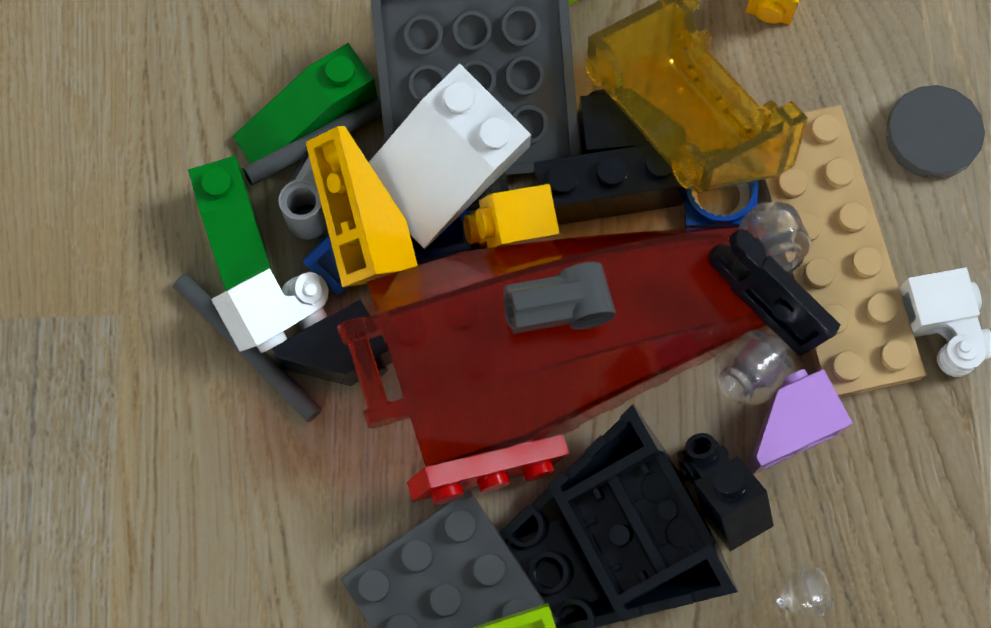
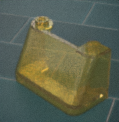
M659 0L588 36V59L585 61L588 77L594 85L602 86L672 167L674 176L682 187L702 193L774 178L794 167L808 117L793 101L779 108L773 100L761 106L756 103L709 52L712 35L707 29L698 32L692 16L693 12L699 10L700 2L698 0Z

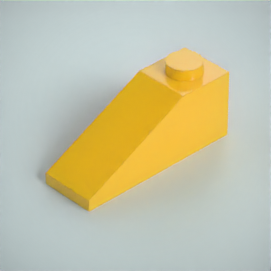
M337 126L306 141L342 287L386 281L419 269L406 219L345 126Z

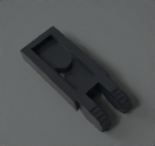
M744 228L742 230L738 229L729 236V245L719 243L709 251L708 261L711 262L714 270H717L718 274L731 286L730 290L798 356L804 355L836 335L841 324L770 255H766L764 244L757 237L755 238L749 230L746 231Z

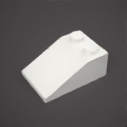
M459 63L420 101L369 161V164L406 219L410 236L425 250L530 147L531 134Z

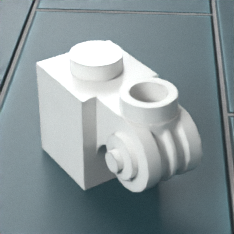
M967 267L910 277L902 284L899 290L914 337L938 333L947 341V344L937 354V363L943 372L953 377H962L978 367L985 359L991 358V332L989 329H981L978 320L979 310L982 305L981 293L977 284L971 282Z
M268 269L211 300L239 351L257 346L260 353H263L287 340L283 331L298 323L300 329L303 330L326 318L327 314L323 307L328 299L329 290L325 280L320 275L312 272L303 273L289 279L284 283L281 290L273 273Z

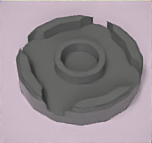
M939 85L918 87L903 95L892 109L887 121L888 135L886 139L888 149L898 164L914 175L925 178L928 175L933 177L940 176L939 179L950 178L967 169L981 151L985 136L982 115L973 102L957 90Z

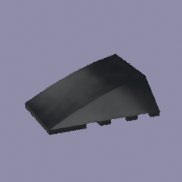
M633 404L603 436L600 435L585 450L586 452L565 472L559 474L548 485V489L532 504H528L499 532L545 603H549L551 612L558 621L555 624L556 628H596L739 592L718 542L671 458Z

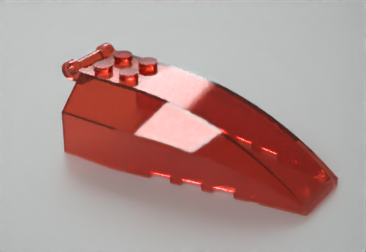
M757 226L617 233L492 247L460 252L367 281L377 314L370 317L353 318L337 326L341 343L348 344L367 405V409L363 411L367 427L378 428L410 418L425 467L558 435H565L579 428L581 424L608 410L610 412L623 405L625 401L652 387L654 389L679 373L695 365L698 366L714 358L718 353L728 348H733L770 329L731 289V286L718 274L717 270H714L711 262L708 261L709 251L719 243L729 245V236L738 229L742 230L744 228L746 231L749 230L755 238L757 237L763 243ZM584 262H600L603 264L616 311V317L613 320L589 329L576 330L570 328L569 324L513 334L512 329L507 325L503 309L504 299L502 291L505 285L554 277L562 270ZM383 334L404 397L393 402L387 400L369 343L370 338Z

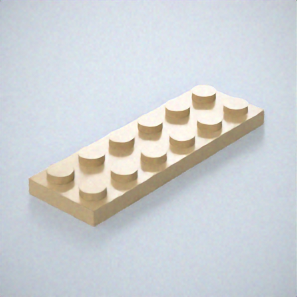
M837 105L749 124L746 131L753 156L755 157V163L787 272L841 324L834 337L811 350L817 372L822 369L825 370L839 398L914 382L924 378L926 372L842 106Z

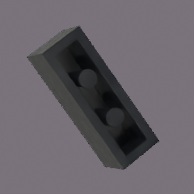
M680 139L534 162L533 186L550 184L558 225L681 206L689 187Z

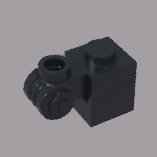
M698 433L691 436L687 440L685 447L677 452L679 473L684 480H690L695 485L703 517L731 552L774 526L767 490L739 456L730 460L728 458V451L723 445L720 446L709 434Z

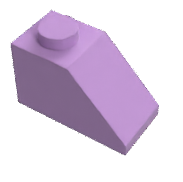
M802 369L778 382L781 389L769 401L748 465L753 475L842 434L853 424L824 369L809 376L806 370Z

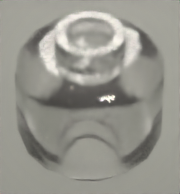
M779 201L760 203L753 207L739 224L740 230L743 228L746 231L749 230L755 238L757 237L764 244L766 255H770L787 273H791L799 268L809 253L811 240L798 211L789 203Z
M749 330L740 335L720 354L716 364L717 380L721 390L731 400L740 404L760 405L768 401L781 388L786 377L792 373L791 358L786 344L773 334Z

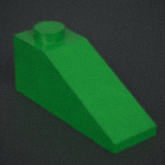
M346 43L305 68L233 135V138L249 163L252 164L377 98L374 78L351 45Z
M236 155L188 169L200 215L225 291L268 269L273 273L246 177Z

